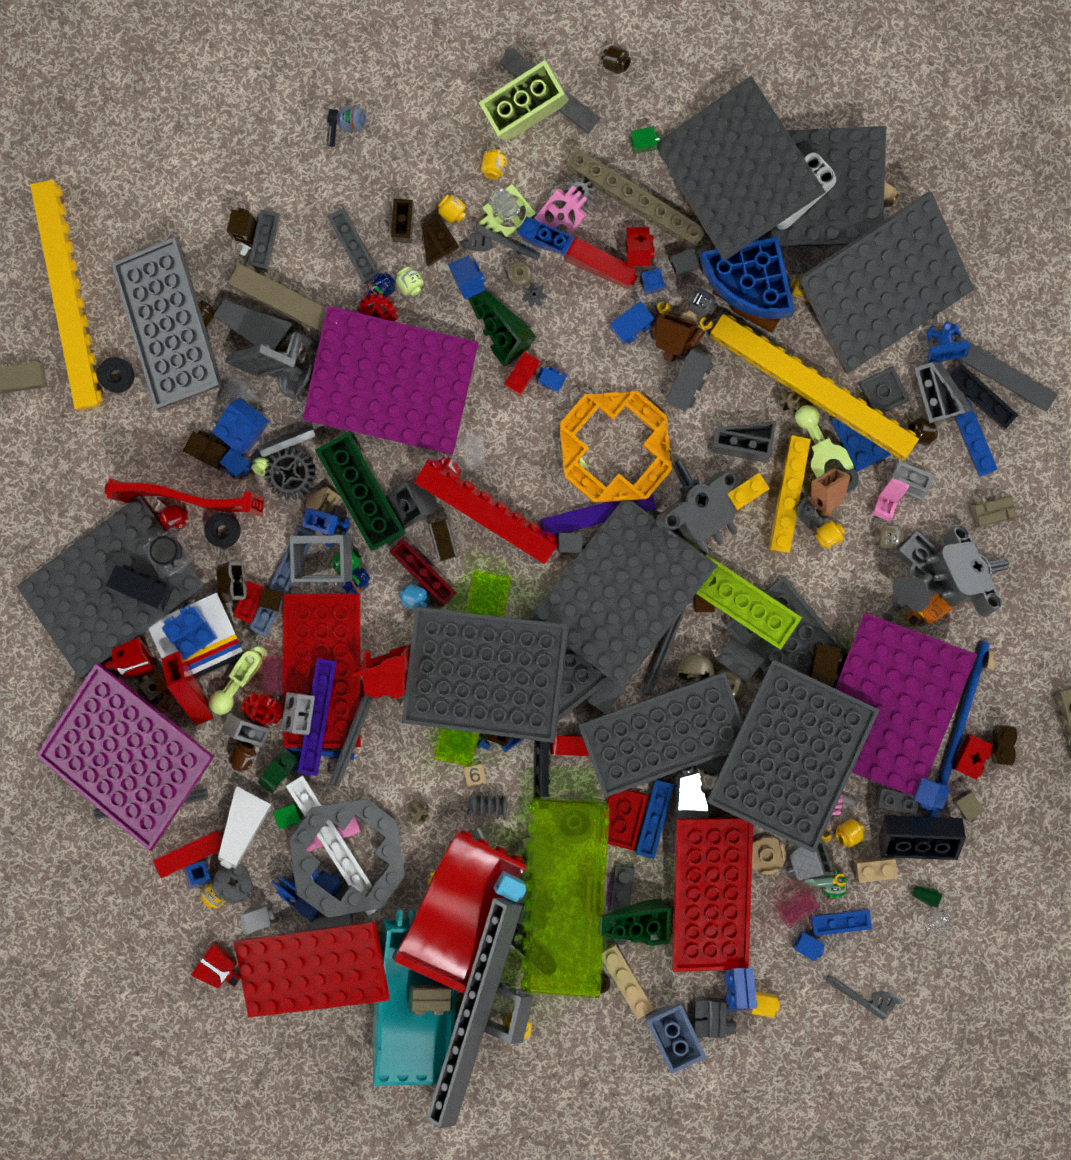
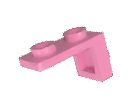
M891 478L878 495L872 514L890 522L898 501L906 493L909 485L901 480Z

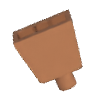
M837 468L812 481L811 504L820 509V514L825 517L831 516L832 509L844 502L850 480V475Z

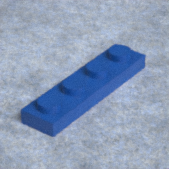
M967 399V402L969 403V405H970L971 408H972V405H971L969 399ZM974 410L973 412L954 417L978 476L981 477L998 470Z
M655 779L635 852L637 855L655 859L674 784Z

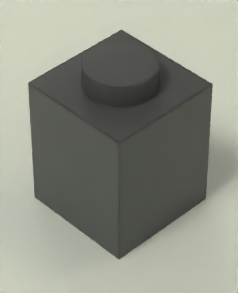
M693 248L670 257V263L676 278L697 270L699 263H701L698 253H694Z
M559 533V553H581L582 549L586 547V538H582V533Z

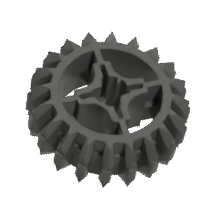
M286 448L284 449L285 455L278 451L279 458L271 456L272 460H274L273 464L267 462L271 469H265V472L270 473V476L264 478L265 480H271L267 487L274 486L271 491L273 494L279 490V498L284 493L286 500H289L290 494L293 500H296L297 493L303 498L304 494L302 491L304 490L309 493L310 490L307 486L314 487V484L310 482V479L316 480L317 478L311 475V473L316 472L315 468H310L314 465V462H307L310 458L308 455L302 458L304 452L301 450L296 455V449L292 448L290 454ZM294 459L288 467L279 466L284 460ZM300 462L305 468V478L298 474ZM293 469V473L299 478L289 477L287 479L288 475L282 470L291 472ZM276 471L283 475L281 487L276 481ZM293 481L302 483L295 489L286 490Z

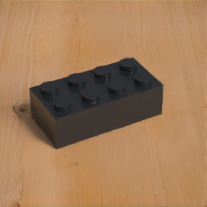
M885 815L878 836L880 856L885 858L958 860L966 835L962 818Z

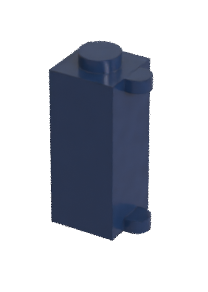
M322 870L320 872L321 875L314 883L335 897L342 889L339 884L341 880L334 873L328 874ZM301 898L290 904L309 923L320 913Z

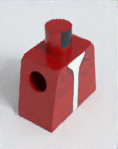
M139 637L112 650L113 660L104 663L106 670L110 672L118 670L123 678L155 672L153 657Z
M217 942L211 945L191 973V976L218 989L224 981L235 987L241 979L240 976L232 971L237 962Z

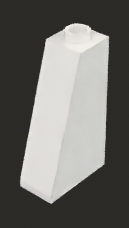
M238 786L234 791L218 860L221 861L220 864L228 869L231 867L237 868L271 808V804Z

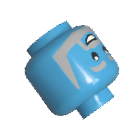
M416 584L405 586L400 592L401 604L414 612L416 607L426 608L428 605L429 596L427 590Z

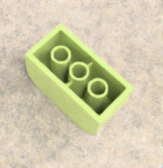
M544 60L480 101L479 104L497 136L505 141L514 138L563 107L569 99L550 65Z

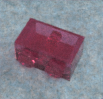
M262 656L263 695H283L284 656Z
M805 887L776 908L775 911L790 929L821 906Z

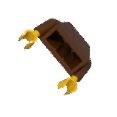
M659 302L657 304L659 313H656L651 329L656 340V347L665 350L664 360L673 362L676 355L680 356L685 352H689L691 348L693 349L704 336L705 330L712 328L713 322L710 321L707 326H704L707 318L703 317L700 320L701 326L699 328L698 324L670 314L671 305L668 303L665 309L662 310L664 303Z

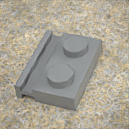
M899 460L891 478L901 480L909 485L905 493L906 495L919 501H924L935 475Z

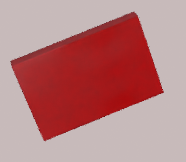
M627 789L608 796L597 841L634 851L648 794Z

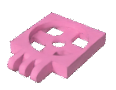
M572 186L566 194L561 189H557L536 215L535 219L555 229L560 224H564L569 229L567 234L571 235L587 216L581 207L588 199L584 196L579 201L578 199L582 195L580 191L572 195L577 189L575 186ZM562 200L567 203L563 208L559 209L553 202ZM572 209L575 213V223L569 218V213ZM547 210L554 215V220L550 224L545 219V212ZM559 213L564 214L563 220L558 218Z

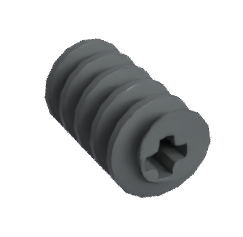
M473 791L470 795L467 815L470 810H472L473 816H476L477 812L480 811L481 817L487 812L488 818H491L494 813L497 820L500 815H503V820L505 821L508 807L506 796H503L501 801H499L498 795H495L492 800L489 793L484 798L482 792L476 797V793Z

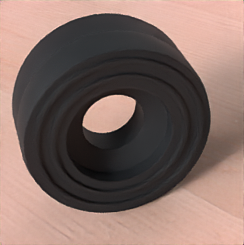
M110 357L100 364L97 376L100 384L105 389L114 393H121L132 386L135 373L133 367L124 359ZM114 370H119L121 372L120 379L113 380L111 373Z
M226 513L212 515L204 527V534L208 542L220 548L234 545L241 533L240 524L237 519ZM221 525H225L228 529L225 536H220L217 532L218 527Z

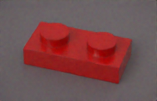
M247 581L246 599L238 602L233 616L251 623L258 610L265 587Z

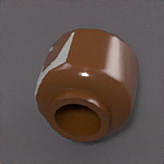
M242 741L233 746L228 761L236 771L248 770L251 768L257 753L252 744Z

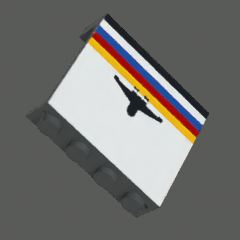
M214 591L204 594V599L199 601L193 599L186 603L187 606L198 607L218 639L185 660L195 679L239 660L247 652L240 644L218 593H214ZM179 607L149 628L161 658L178 652L161 627L165 625L164 621L169 617L174 616L176 618L181 615Z

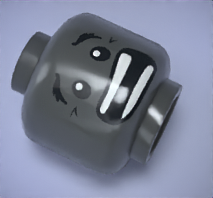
M703 289L694 290L687 302L689 310L700 317H706L707 314L712 315L717 306L714 303L715 296Z

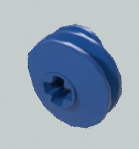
M277 875L282 886L273 880L271 881L277 890L276 893L289 905L292 903L289 898L297 901L299 898L294 893L296 892L295 882L290 878L286 880Z

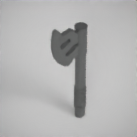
M477 225L476 233H472L468 241L460 243L465 249L485 252L492 249L491 240L493 239L535 260H538L540 254L508 240L480 225ZM485 236V243L481 245V239ZM474 239H476V246L472 245Z
M828 975L826 978L828 983L882 1020L886 1018L887 1011H892L895 1004H903L900 998L886 991L872 993L873 1000L870 1003L832 976ZM882 997V1004L878 1008L879 999ZM888 998H892L890 1004L887 1006Z

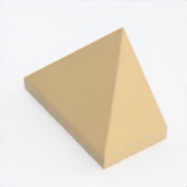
M325 487L308 496L306 508L330 514L341 496Z

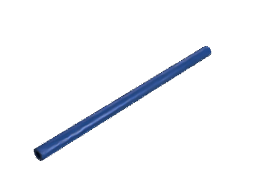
M980 641L938 783L946 786L990 643ZM937 808L936 811L929 810L927 817H938L940 808Z

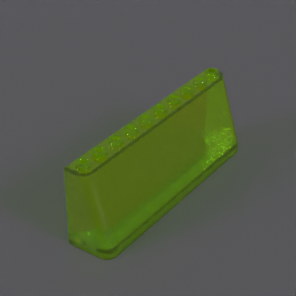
M532 797V802L529 803V813L532 814L531 822L528 823V833H531V839L527 843V852L530 853V860L526 863L529 880H526L525 883L528 899H525L524 903L527 919H524L523 924L526 938H523L525 958H522L524 977L521 978V989H524L528 994L599 998L601 993L603 936L599 934L600 916L604 915L609 806L607 802L600 798Z

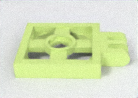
M511 184L482 207L488 216L481 220L478 225L484 226L487 223L486 229H492L496 234L501 231L507 238L521 227L526 216L532 218L536 213L513 184ZM505 195H514L518 200L513 204H508L503 197ZM495 203H498L502 208V213L497 217L493 216V206ZM524 205L526 213L524 219L521 220L516 213ZM507 208H511L513 210V213L511 215L506 214L505 211ZM506 219H511L515 226L505 227L500 224Z

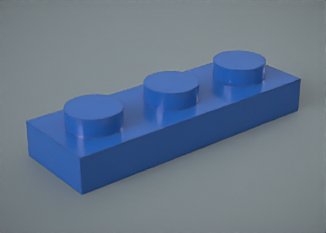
M869 909L811 916L814 936L872 929Z

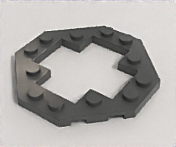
M368 799L312 807L288 839L296 895L327 918L383 908L405 877L397 821ZM357 816L384 837L373 854L388 865L366 896L350 885L340 900H337L309 879L321 862L305 850L327 820L331 821L341 830H345L353 817Z

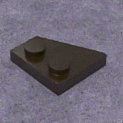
M439 214L423 224L426 265L428 267L459 249L458 244Z

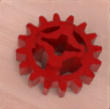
M373 292L370 296L367 294L364 300L362 299L359 302L360 306L357 311L361 314L396 322L395 320L399 318V315L395 314L399 309L393 307L395 301L390 302L389 295L384 298L382 293L377 296Z
M252 692V695L247 694L241 704V710L244 711L243 715L249 716V720H255L256 724L261 722L263 726L265 724L270 726L273 723L278 724L284 709L281 708V703H276L275 698L270 699V695L263 696L262 693L257 695Z

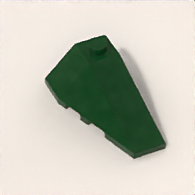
M486 290L468 298L477 319H483L484 335H490L494 343L490 347L493 354L504 367L529 349L536 339V335L524 321Z
M660 898L642 901L601 915L599 934L620 940H630L634 943H645L649 946L669 944L672 907Z

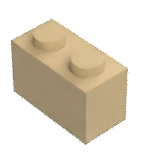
M878 857L853 860L855 880L859 883L898 878L895 858Z

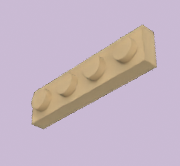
M614 943L600 951L599 956L636 1018L640 1019L653 1011L652 1004L617 945Z

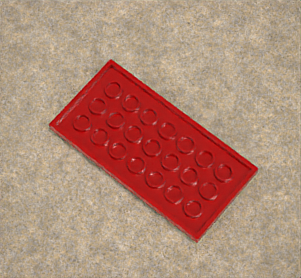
M283 594V709L287 692L311 695L317 658L337 661L323 748L343 747L361 702V676L353 677V673L361 664V594ZM284 731V748H302L304 734ZM361 732L355 747H361Z
M739 817L676 818L672 941L673 972L749 968L753 854L752 823Z
M375 921L234 941L248 1018L384 1002L390 999Z

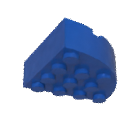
M778 237L754 241L725 261L717 249L701 252L700 262L704 274L714 290L730 305L747 314L761 318L781 319L793 316L794 306Z

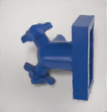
M946 321L941 331H935V325L928 329L926 340L930 342L932 337L937 339L938 346L929 348L927 355L929 363L967 357L970 349L969 342L954 343L952 339L954 334L959 337L962 335L956 323L951 324Z
M306 508L302 526L325 533L326 535H334L335 530L342 529V535H346V532L350 529L349 517H346L345 521L342 522L333 512L329 514L316 509ZM325 543L327 547H332V543Z

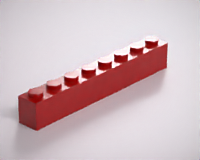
M428 458L414 481L415 484L543 564L548 561L558 545L559 540H557L554 534L551 532L546 533L540 529L537 523L527 521L521 513L511 511L505 503L492 499L489 493L476 489L472 482L462 480L456 472L446 470L436 460Z

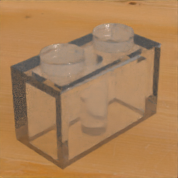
M460 432V437H457V449H461V456H457L458 467L461 468L462 472L485 471L484 432Z

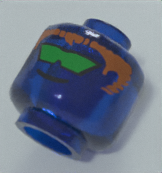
M379 272L368 281L367 288L369 291L367 293L369 296L374 293L376 297L382 293L383 297L386 298L395 291L396 282L388 273Z
M362 567L360 569L356 568L352 570V581L345 582L346 585L342 586L347 594L350 592L358 595L369 587L370 577Z

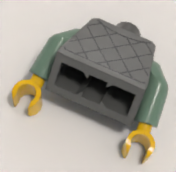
M822 835L815 853L797 845L795 851L790 855L792 865L786 868L788 876L790 878L796 876L798 881H805L807 885L818 888L833 886V884H837L840 887L845 886L846 883L837 882L839 877H845V875L838 874L835 878L831 877L834 875L824 842L831 841L832 835L828 837Z

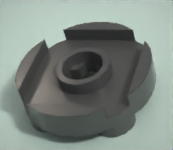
M238 864L236 869L232 867L228 869L223 866L214 875L212 881L213 892L217 898L223 899L227 903H239L245 899L252 889L251 877L240 864ZM230 880L235 881V888H233L232 885L228 886L227 883H229Z

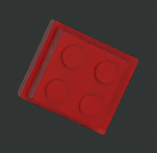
M411 644L391 649L390 653L371 658L370 650L363 651V661L353 673V677L363 676L365 696H371V698L375 699L382 696H390V698L396 699L405 694Z

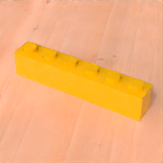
M790 436L788 438L768 547L770 551L790 553L811 439Z

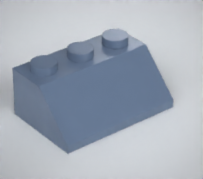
M682 1004L661 1007L645 1015L649 1028L671 1074L707 1058Z

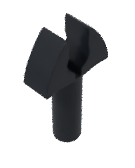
M329 109L327 123H329L327 145L329 147L335 146L338 113L336 109Z

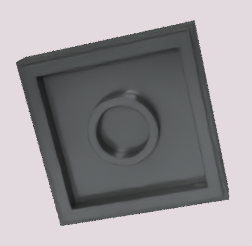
M894 366L858 383L869 407L872 409L876 408L882 413L910 401Z

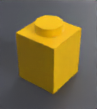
M756 992L757 1009H752L750 1012L754 1015L775 1018L776 1012H779L780 1001L775 994Z

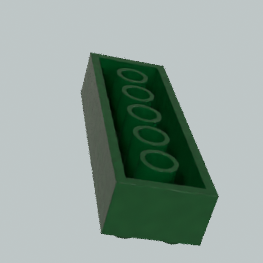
M349 431L315 450L372 552L407 534Z

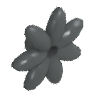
M531 283L530 289H523L527 295L522 300L529 301L530 308L533 307L535 302L537 305L542 306L540 299L546 298L547 295L541 293L543 286H539L536 289L535 284Z

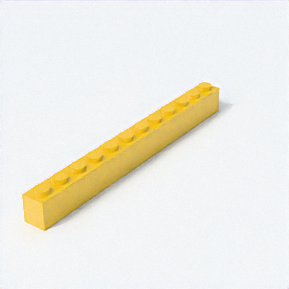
M54 180L30 184L74 408L78 411L102 407L101 402L104 401L103 393L101 390H98L97 383L100 382L93 365L96 364V358L90 350V346L93 344L90 334H87L86 327H89V322L82 309L85 308V302L83 297H80L81 283L75 274L78 267L71 254L74 252V247L68 239L70 227L64 219V215L67 212L65 205L61 204L60 199L63 196L62 188Z
M723 314L709 336L711 339L792 391L794 390L801 397L901 461L908 457L918 442L919 438L915 437L916 434L909 429L904 430L896 420L887 419L880 410L868 407L863 399L854 398L850 395V391L843 387H837L830 378L821 377L818 375L817 370L810 366L807 368L801 364L802 361L797 357H790L785 354L786 351L779 346L774 347L764 336L754 334L750 327L746 325L741 326L733 316Z

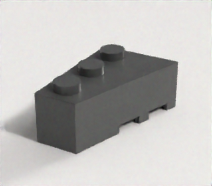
M696 346L693 349L691 348L665 402L685 412L688 407L692 409L697 399L693 396L697 390L701 391L705 383L702 379L705 373H710L714 365L711 363L713 355Z
M930 362L914 368L929 423L941 422L973 412V409L941 362Z
M776 421L743 426L718 427L713 434L710 452L767 463L771 456Z

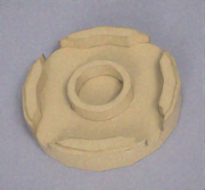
M762 836L753 841L752 868L763 875H771L778 872L786 861V851L783 844L771 836Z

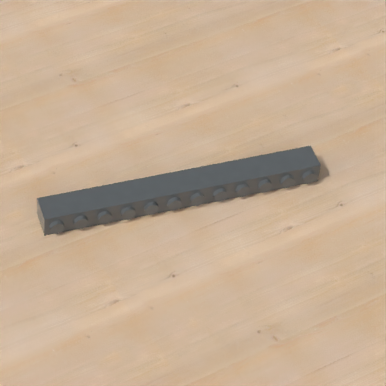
M493 898L429 1109L427 1120L439 1128L456 1126L523 905L507 898Z

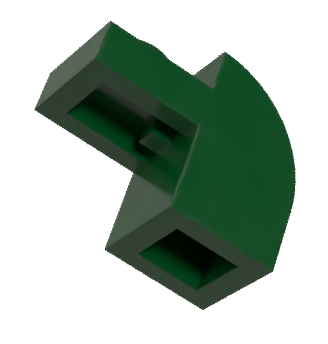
M284 748L267 767L257 783L273 794L299 762V759Z

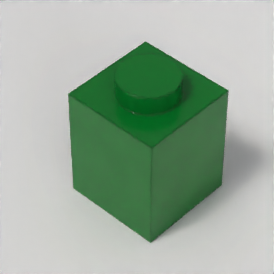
M654 126L632 130L630 133L634 154L656 150L657 144L660 143L659 134L654 131Z
M296 802L273 811L279 830L301 822L304 816Z

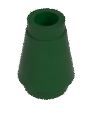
M915 885L912 896L931 908H938L942 893L938 892L937 889Z

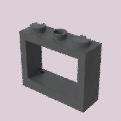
M351 534L290 536L291 582H298V586H310V582H316V586H327L328 582H334V586L346 585L345 582L352 581ZM340 543L341 575H305L304 544Z
M499 982L496 993L515 1001L510 1028L488 1019L484 1032L510 1044L523 1043L533 996L526 994L524 989H514L509 983Z

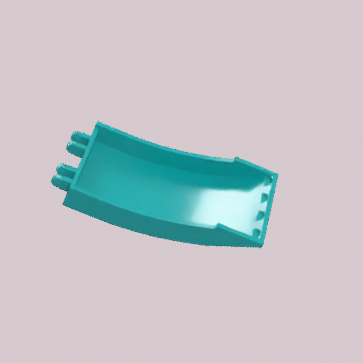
M397 909L395 920H383L380 948L390 999L384 1002H375L373 1086L437 1085L454 1030L457 990L451 988L450 1011H444L443 1015L432 1014V1011H425L424 1015H415L408 1009L409 985H444L394 962L392 958L395 949H398L415 917L414 910L408 911L407 920H402V909Z

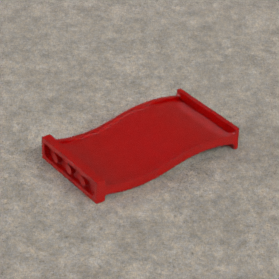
M109 478L108 483L105 484L107 498L123 503H130L131 498L138 497L139 495L142 497L161 496L178 499L210 510L245 512L263 517L264 497L252 492H244L242 498L207 499L148 483H125Z
M463 829L461 832L455 830V835L430 881L408 931L398 949H395L392 955L394 962L461 993H464L493 898H505L494 890L502 871H505L519 878L523 870L527 868L522 857L516 854L510 856L506 854L507 850L499 846L493 848L489 846L490 842L483 838H479V840L472 838V833Z

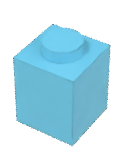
M502 871L494 886V890L497 894L517 903L519 898H523L526 892V885L523 880Z

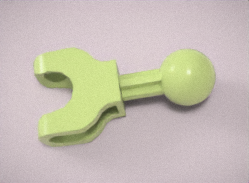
M812 405L801 406L795 413V421L799 427L808 430L815 444L812 446L814 456L811 461V468L816 477L818 478L825 474L824 466L830 459L839 460L847 470L853 469V463L846 449L842 446L834 445L829 438L825 440L818 426L820 419L819 411Z
M256 646L242 655L230 673L229 677L231 680L224 690L216 691L210 696L209 707L212 712L224 715L231 711L234 704V694L240 686L243 687L248 684L266 661L268 653L265 648Z

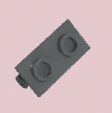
M806 498L798 505L796 516L807 528L810 529L811 525L820 527L825 522L823 516L817 513L818 511Z

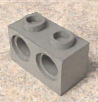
M292 692L286 693L281 726L282 731L309 735L315 696Z

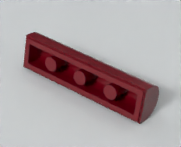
M404 539L399 541L389 551L442 607L456 595L457 592Z

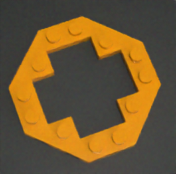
M639 391L584 394L559 424L564 478L593 503L649 498L672 470L667 415ZM626 407L654 431L643 443L642 447L656 459L634 485L618 473L606 487L578 463L589 447L575 435L597 409H600L613 421L621 410Z

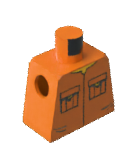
M937 594L934 597H930V604L923 611L916 612L913 610L906 620L913 627L921 620L925 624L930 625L954 609L955 606L952 607Z

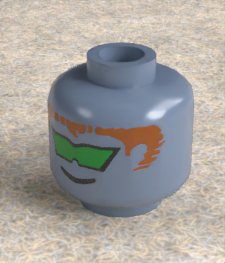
M344 106L337 113V124L345 132H359L363 125L366 124V114L358 106Z

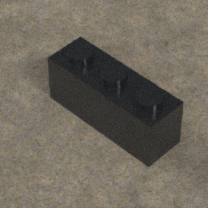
M125 564L122 567L115 565L106 584L107 587L164 611L173 591L167 587L168 583L159 579L157 582L150 580V575L140 572L138 575L133 572L134 568Z

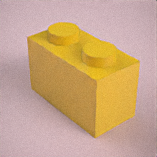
M758 473L729 492L728 496L735 507V511H737L770 488L761 474Z

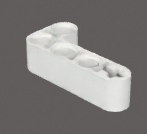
M817 153L808 154L805 160L808 165L812 161L819 162L816 167L811 169L826 192L778 224L777 228L783 230L790 227L835 185L836 176L834 171ZM830 174L831 179L829 181H822L824 175Z

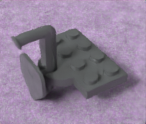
M293 332L285 353L272 350L271 346L261 344L227 355L225 363L257 377L268 375L277 378L281 393L291 399H296L308 382L312 369V363L309 361L295 366L301 343L313 348L314 352H317L319 342L300 332Z
M918 531L895 553L909 568L907 576H901L892 586L893 592L899 599L882 615L883 619L890 622L905 605L916 612H921L930 604V597L944 592L940 581H932V575L936 574L933 565L923 562L924 558L934 556L939 550ZM943 598L952 607L956 605L949 598Z

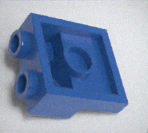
M190 605L181 609V615L174 618V616L166 619L164 621L165 625L161 627L170 642L180 651L184 660L218 639L198 607H190Z

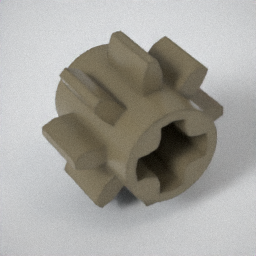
M785 390L777 398V401H779L778 408L784 414L789 412L794 414L802 406L799 403L801 397L794 390L790 392Z
M422 800L420 802L413 801L407 808L409 813L406 817L414 825L417 823L423 824L429 819L428 811L431 809Z

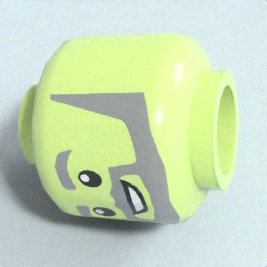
M406 267L396 274L395 282L403 295L414 297L422 291L421 287L424 281L415 268L410 269Z

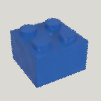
M239 397L227 406L212 432L243 456L254 447L270 421Z

